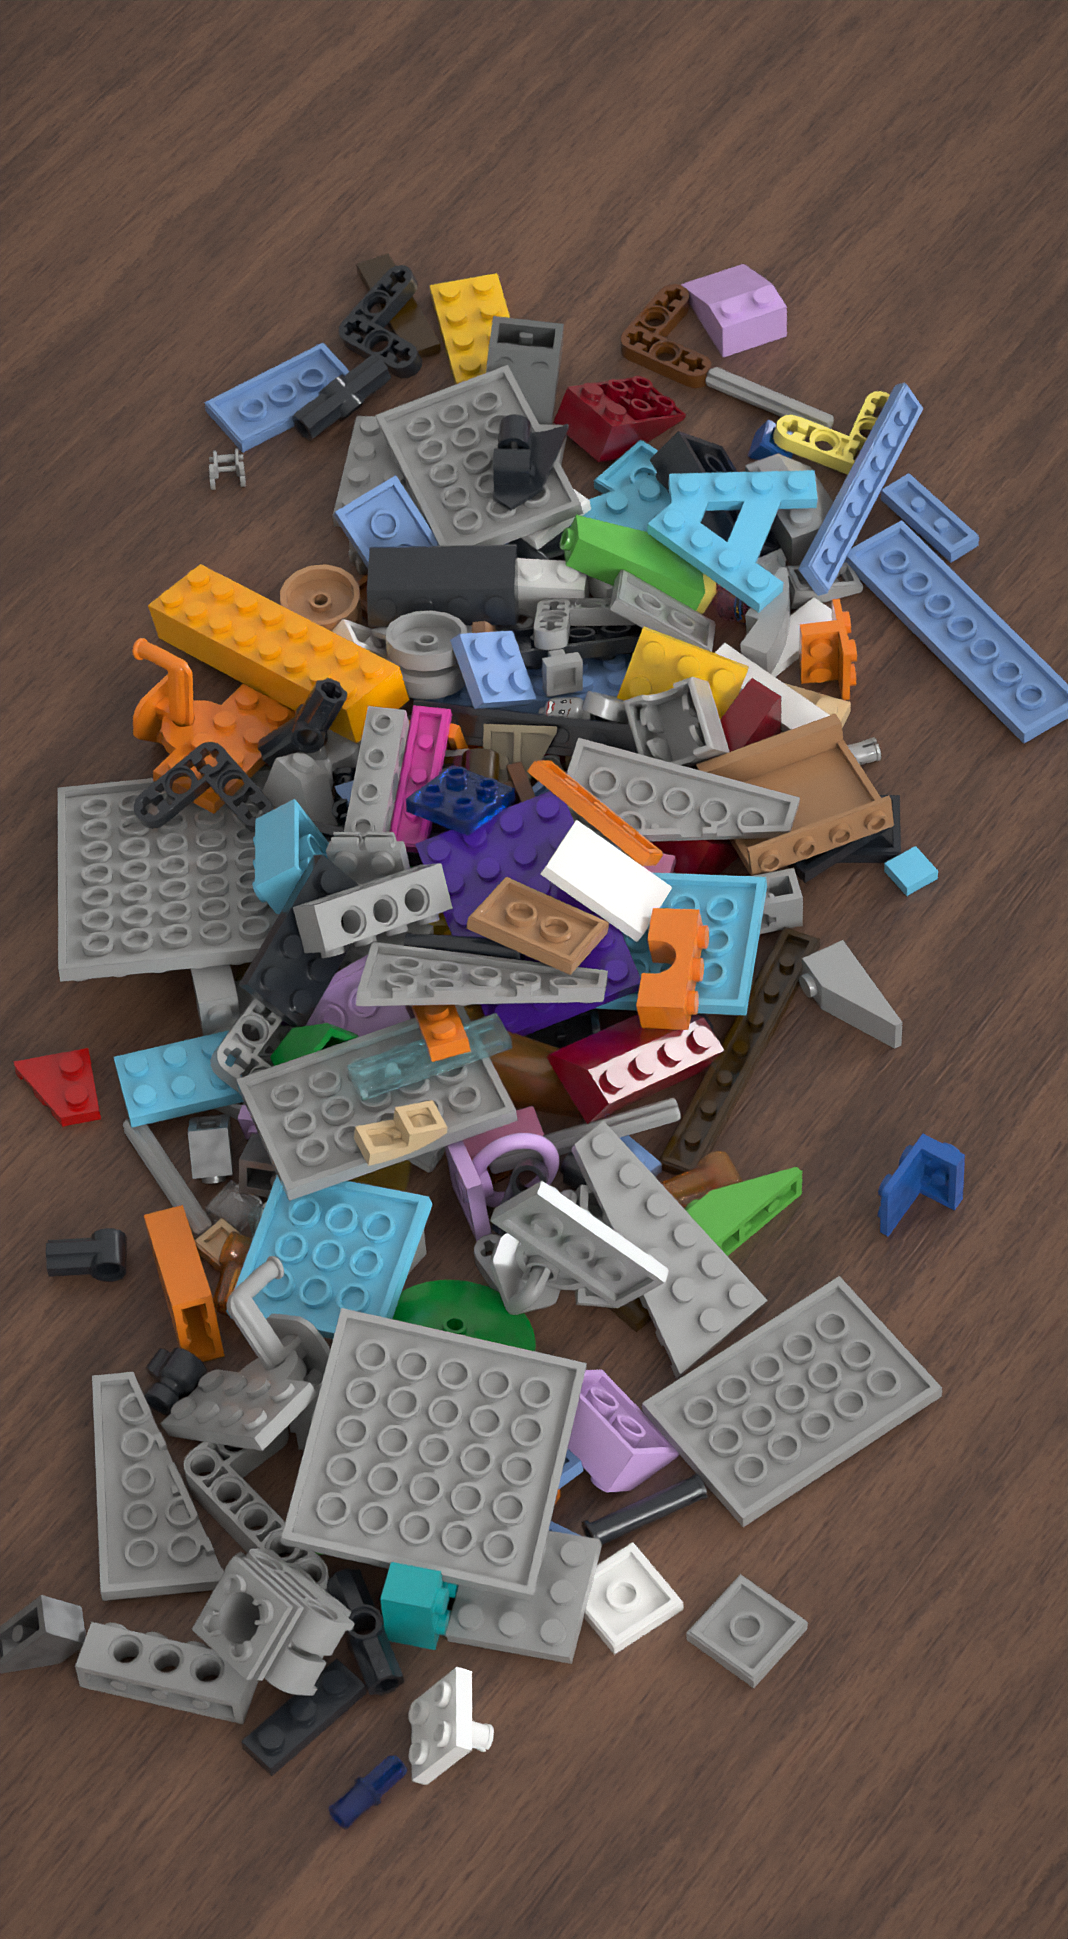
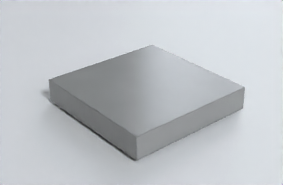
M740 1574L687 1632V1641L752 1688H755L807 1630V1621Z

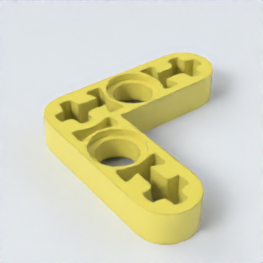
M876 391L867 396L849 436L799 416L785 415L777 421L773 436L774 442L783 450L848 475L855 462L853 459L857 450H861L867 440L859 431L862 429L872 430L877 421V418L873 417L874 411L877 407H884L890 394ZM788 431H793V435H788ZM806 436L810 437L808 443L805 442ZM815 442H828L833 449L830 451L821 450L815 445Z

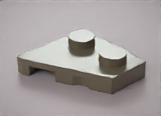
M484 724L483 749L496 751L500 755V792H504L503 783L508 781L507 765L521 762L529 782L531 781L533 776L527 771L534 761L543 759L557 733V726Z

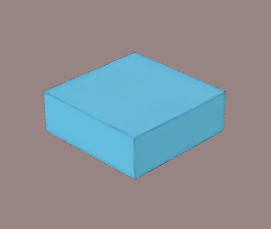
M916 846L884 864V872L906 896L938 879V870Z

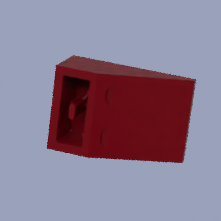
M634 376L632 378L611 379L604 382L585 383L584 385L567 387L553 423L555 425L568 424L569 430L567 435L595 460L602 462L619 459L640 439L648 443L683 421L686 414L675 406V402L672 399L662 395L655 389L650 380L642 376Z

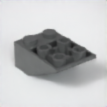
M493 316L486 373L508 365L538 423L552 425L563 350L564 324Z

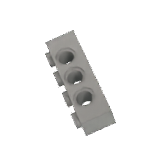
M368 706L344 828V832H361L363 841H365V837H368L367 832H390L410 725L406 710Z
M441 863L418 865L293 907L304 952H321L322 958L344 953V946L353 943L354 947H359L376 942V935L385 932V936L408 931L407 924L415 921L417 925L440 920L438 913L453 909ZM405 896L407 898V906L405 905ZM373 907H375L376 911L375 917L373 915ZM342 917H343V920H344V927H343V928H342V925H341V918H342Z
M91 1622L75 1665L80 1687L239 1724H244L258 1680L254 1677L252 1680H246L216 1651L209 1649L200 1642L189 1641L182 1643L169 1640L164 1635L156 1632L138 1633L127 1630L124 1626L117 1623H106L103 1625ZM126 1657L136 1658L135 1660L129 1663L120 1662L123 1658ZM167 1666L177 1667L171 1672H161ZM209 1675L218 1676L217 1679L211 1682L201 1681Z

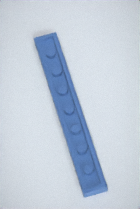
M905 382L894 386L798 568L817 596L829 592L923 411V407Z

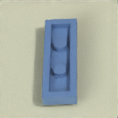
M908 473L881 490V500L950 563L979 546V535L911 474Z

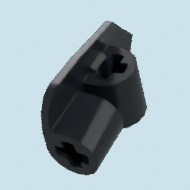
M507 415L500 420L497 448H494L493 500L511 511L543 491L569 430L568 424L547 431L532 433L530 421L522 415Z

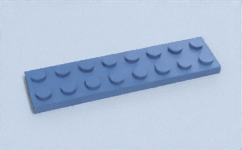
M902 520L850 549L844 562L856 572L859 579L1023 743L1028 742L1068 718V684Z

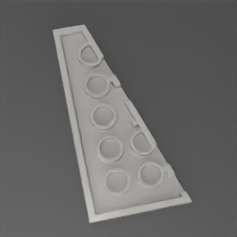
M582 738L577 740L567 771L570 777L649 841L775 838L791 832L800 803V797ZM568 806L574 823L578 820L607 842H612Z
M372 942L357 990L356 1006L454 1004L466 1006L471 1004L603 1002L608 971L577 967L569 975L541 962Z
M602 1121L574 1144L572 1153L590 1192L596 1196L604 1214L602 1218L606 1226L621 1233L629 1242L642 1251L651 1254L658 1262L670 1269L664 1284L641 1295L639 1299L643 1307L647 1308L657 1329L655 1332L661 1346L664 1345L672 1362L671 1368L676 1379H678L761 1309L768 1300L605 1121Z
M134 1372L93 1375L100 1591L102 1601L215 1590L224 1574V1570L217 1560L214 1548L202 1527L198 1513L167 1450L164 1438L152 1417L151 1410Z

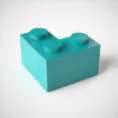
M391 1562L380 1598L384 1630L388 1640L436 1650L439 1636H446L451 1617V1610H447L450 1598H456L459 1585L442 1581L441 1571Z

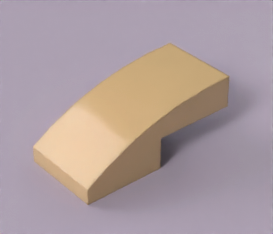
M433 1100L395 1107L392 1120L356 1126L354 1140L368 1166L399 1158L425 1147L445 1135L448 1127Z

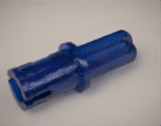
M391 1755L366 1777L356 1778L354 1780L355 1785L328 1808L331 1817L343 1829L349 1828L372 1805L378 1806L381 1803L380 1797L407 1774V1768L396 1755Z

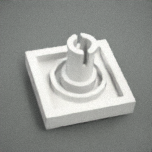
M456 1667L412 1702L409 1711V1721L412 1724V1744L409 1750V1760L412 1763V1781L428 1785L468 1754L472 1748L481 1752H485V1749L488 1750L494 1736L492 1725L472 1721L471 1671Z

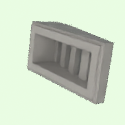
M847 562L843 563L829 592L817 596L798 570L800 565L784 566L788 571L790 610L799 609L813 597L823 603L832 599L860 593L863 589L858 575ZM841 576L844 582H839L837 577Z

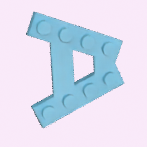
M815 471L669 474L670 504L648 523L647 533L759 613L783 591L784 582L756 562L778 509L817 508L818 498ZM741 510L728 542L701 524L705 511Z

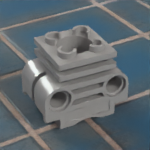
M254 1548L249 1550L243 1561L237 1557L232 1558L192 1630L246 1680H252L254 1677L256 1680L262 1681L265 1678L273 1686L284 1692L313 1696L317 1690L314 1684L326 1665L323 1656L332 1655L345 1630L351 1631L355 1623L348 1618L351 1611L323 1590L297 1563L285 1562L273 1550Z

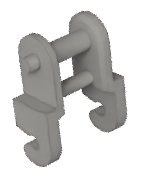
M238 448L235 449V454L217 455L216 450H214L213 457H209L210 462H214V464L209 465L211 490L216 489L215 479L219 477V472L236 471L237 476L240 477L241 487H246L244 462H239V460H243V454L239 455ZM235 462L234 466L218 467V463Z

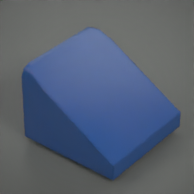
M768 419L756 431L748 457L761 460L775 454H780L791 459L793 453L783 450L774 442L773 436L776 423Z

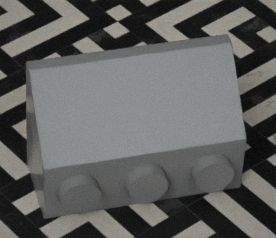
M780 454L745 465V472L812 470L810 466ZM816 475L817 508L778 509L770 528L791 566L802 563L833 504L832 499Z

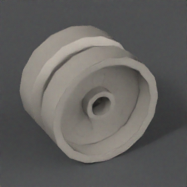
M416 611L402 615L389 624L385 631L387 660L400 667L409 698L421 700L439 699L453 695L465 686V681L450 641L459 634L467 633L466 625L459 618L438 611Z

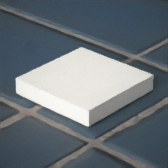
M632 1542L597 1565L584 1618L615 1655L682 1611L683 1601Z

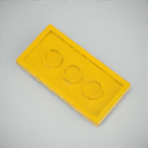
M498 274L430 285V295L455 385L485 374L493 316L510 318Z

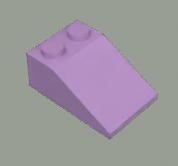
M745 264L681 284L687 288L689 304L722 357L787 337V306L773 284Z

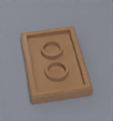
M505 877L468 917L466 929L571 975L608 933L609 922Z

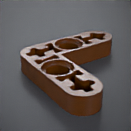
M670 284L660 289L623 331L621 335V354L627 360L684 386L701 388L707 385L706 378L711 369L709 358L666 338L689 311V292L687 288L678 284ZM652 319H659L664 323L660 326H650L646 322ZM661 354H671L675 357L670 361L657 359Z

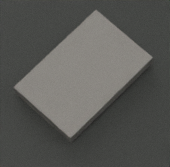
M620 570L614 580L610 610L641 628L645 626L707 651H713L716 625L714 621L631 573Z

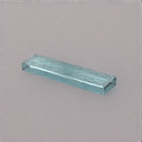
M495 1013L463 1025L468 1037L470 1052L432 1062L425 1042L421 1039L349 1064L347 1068L361 1100L364 1101L512 1049L511 1038L498 1014Z

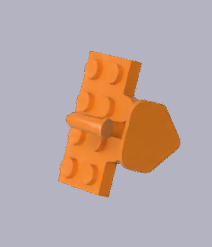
M139 638L133 645L132 652L135 659H146L168 671V674L140 700L133 715L134 737L139 740L157 742L163 745L170 754L153 770V781H157L195 748L205 742H215L221 745L248 777L251 778L265 764L261 752L258 750L259 740L294 718L296 711L245 684H242L222 705L210 701L193 700V674L186 661L149 643L144 638ZM208 755L204 759L206 765L209 764L214 767L218 764L216 757L213 758ZM193 766L191 770L194 772L197 779L200 780L202 778V775L200 774V772L197 771L195 766ZM179 777L173 782L172 791L177 794L187 792L192 784L191 779ZM241 779L228 781L224 788L225 794L233 796L244 785V781ZM211 787L193 801L196 805L213 814L225 804Z

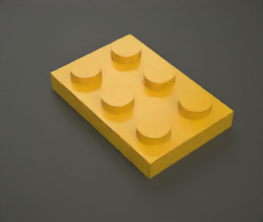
M644 626L617 698L625 701L639 695L658 694L674 688L673 683L690 677H696L709 682L719 718L721 719L739 695L749 666Z

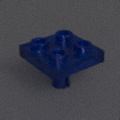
M452 765L406 798V812L447 827L450 830L470 835L515 801V788L500 783L493 778H487L468 771L464 767Z

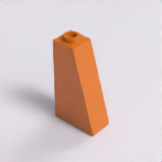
M183 1205L144 1215L150 1247L179 1348L191 1352L202 1362L225 1356L212 1294Z

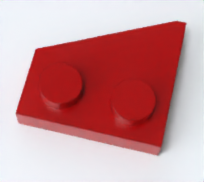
M88 1048L14 1061L18 1078L20 1080L24 1079L33 1089L34 1096L42 1105L50 1108L52 1116L62 1127L101 1120Z

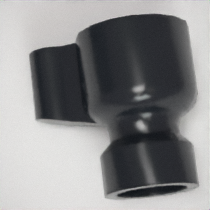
M160 1348L145 1367L147 1372L160 1382L152 1384L144 1397L154 1410L169 1416L171 1408L179 1401V1396L191 1394L198 1386L199 1380L207 1373L206 1366L194 1354L183 1348H174L172 1352Z

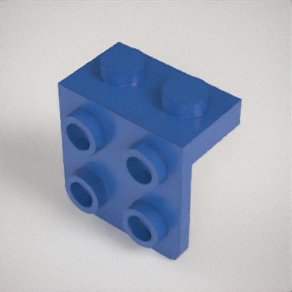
M925 1134L920 1136L914 1146L908 1145L900 1157L898 1169L893 1175L887 1174L878 1190V1195L881 1196V1206L877 1217L880 1218V1233L886 1236L891 1234L919 1193L956 1210L963 1200L965 1154L961 1153L955 1146L949 1143H941Z

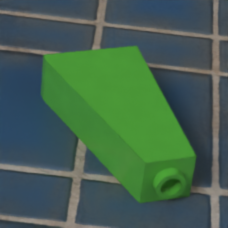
M576 515L570 528H565L562 533L560 548L564 550L566 566L611 586H614V580L622 569L695 611L705 594L703 573L645 531Z

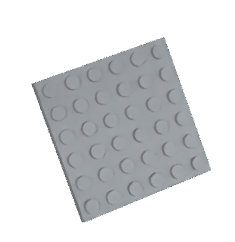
M341 1308L283 1530L281 1544L389 1569L391 1562L438 1570L441 1571L442 1581L532 1601L587 1363Z

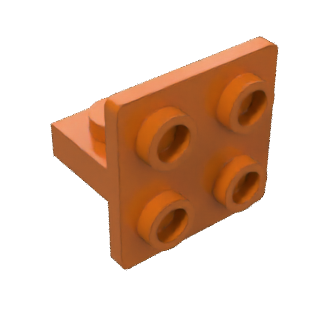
M840 598L832 599V621L800 624L799 675L801 684L838 680L842 700H850V686H856L855 666L851 662L857 661L855 640H849L847 635L851 633L849 611L842 612Z

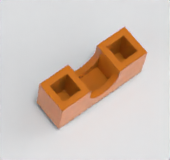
M653 908L647 939L652 962L668 963L672 966L661 973L641 974L636 1004L641 1027L689 1030L691 1014L696 1015L698 1012L699 995L698 991H695L696 982H702L704 961L700 956L701 950L708 948L709 927L702 924L699 909Z

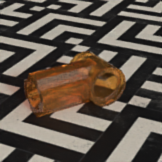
M716 1151L702 1158L695 1169L660 1183L685 1209L691 1201L695 1199L700 1200L709 1191L743 1182L728 1154L724 1151Z
M235 1231L228 1235L222 1246L219 1256V1264L222 1266V1270L213 1297L214 1307L217 1312L228 1317L230 1316L226 1312L227 1300L235 1289L253 1241L252 1238Z

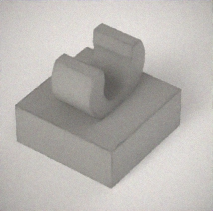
M563 649L548 651L549 657L542 658V683L546 696L550 697L583 691V660L579 652L565 654Z

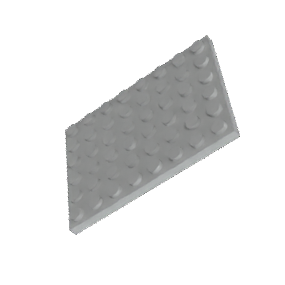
M270 766L261 767L250 778L261 791H263L272 769ZM153 778L58 788V970L60 982L84 981L91 978L111 976L123 977L130 974L150 972L162 973L169 970L189 968L202 969L208 966L228 964L241 965L252 962L279 916L267 902L263 903L258 899L253 889V882L255 881V868L253 865L255 845L253 837L255 832L248 830L226 804L213 814L193 802L160 828L151 829L145 827L134 813V803L136 798L154 783ZM244 785L233 796L239 794L243 790ZM164 790L161 795L167 800L168 804H171L173 801ZM250 799L245 803L253 817L258 818L264 815L262 810H258ZM152 803L145 807L148 813H151L153 816L159 812L157 806L152 805Z

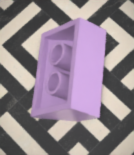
M603 1370L585 1371L568 1449L581 1460L583 1468L591 1475V1481L597 1488L604 1492L631 1491L675 1460L679 1453Z

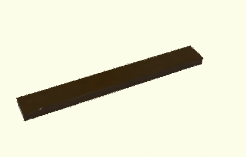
M787 927L783 928L754 982L755 994L749 996L747 1015H737L721 1043L725 1051L710 1064L659 1159L662 1171L692 1182L696 1181L800 985L799 977L802 975V958L819 950V938Z

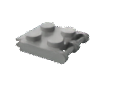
M334 832L333 835L335 837H331V841L326 849L328 860L359 885L410 868L404 841H396L394 832H367L368 837H365V841H363L361 832ZM405 896V905L407 906V898Z

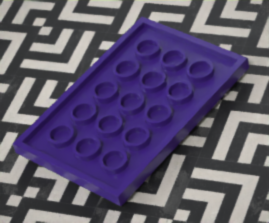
M551 791L415 844L423 865L442 864L453 909L442 913L451 935L484 937L466 929L468 917L505 877L603 919L541 875L543 869L574 824L567 804ZM609 923L608 933L578 966L608 971L603 1002L480 1004L496 1045L500 1046L639 991L641 977L621 931ZM525 955V961L540 962Z

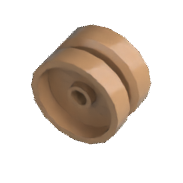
M326 564L312 565L296 571L285 580L280 591L281 606L330 631L342 619L363 626L359 585L353 575L342 568Z

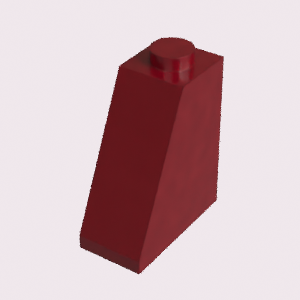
M754 678L747 682L720 719L730 752L781 733L782 696Z

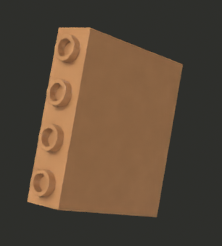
M836 713L696 764V769L800 797L799 807L791 832L775 838L729 839L751 876L773 872L894 826L890 796L881 798L843 740L842 723Z

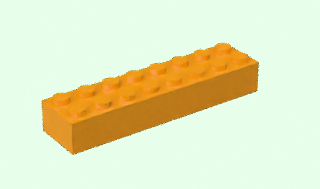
M202 564L191 570L148 605L159 639L294 711L301 704H304L317 680H325L328 677L340 682L341 687L347 692V698L329 729L356 744L362 740L368 706L399 709L409 701L398 665Z

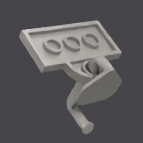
M543 1181L496 1207L490 1220L507 1232L498 1239L490 1259V1267L505 1308L512 1315L550 1307L556 1303L560 1290H577L587 1287L614 1307L619 1308L664 1284L670 1269L658 1262L651 1254L642 1251L629 1242L621 1233L609 1228L593 1217L588 1210L576 1205L578 1198L576 1192L564 1190L560 1193L555 1187L547 1185Z
M269 1256L265 1263L255 1269L229 1295L227 1300L229 1314L258 1358L249 1363L240 1372L215 1369L205 1374L199 1380V1386L188 1397L175 1403L171 1408V1414L161 1422L169 1436L263 1451L318 1396L313 1387L322 1383L331 1350L320 1332L308 1320L299 1316L271 1314L265 1319L252 1299L270 1281L281 1279L284 1276L283 1265L277 1257ZM305 1365H306L307 1368L309 1369L310 1373L304 1378V1376H305V1374H306V1368H305Z

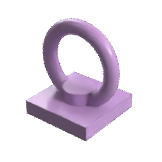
M533 1133L510 1134L485 1146L473 1160H471L463 1140L445 1146L452 1187L476 1241L483 1236L492 1234L486 1206L498 1207L505 1193L493 1190L487 1167L496 1158L507 1152L518 1149L535 1150L541 1154L543 1163L548 1169L547 1185H550L559 1168V1155L555 1146L548 1139ZM538 1175L524 1186L532 1187L539 1183Z

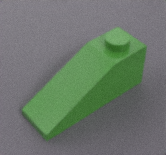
M797 1167L714 1189L709 1191L700 1200L695 1199L691 1201L685 1210L728 1256L802 1194V1171Z

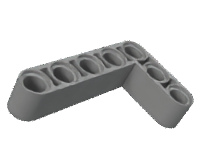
M288 1426L263 1451L244 1448L240 1451L232 1452L230 1450L239 1447L204 1441L191 1450L184 1460V1471L188 1491L191 1496L247 1553L250 1549L254 1548L273 1550L277 1555L290 1553V1556L282 1559L287 1563H297L313 1580L318 1581L317 1584L328 1593L327 1583L329 1575L325 1562L313 1551L281 1544L286 1522L243 1479V1477L287 1444L289 1439ZM202 1472H211L207 1476H197ZM228 1499H238L233 1503H224ZM254 1526H264L260 1530H249Z

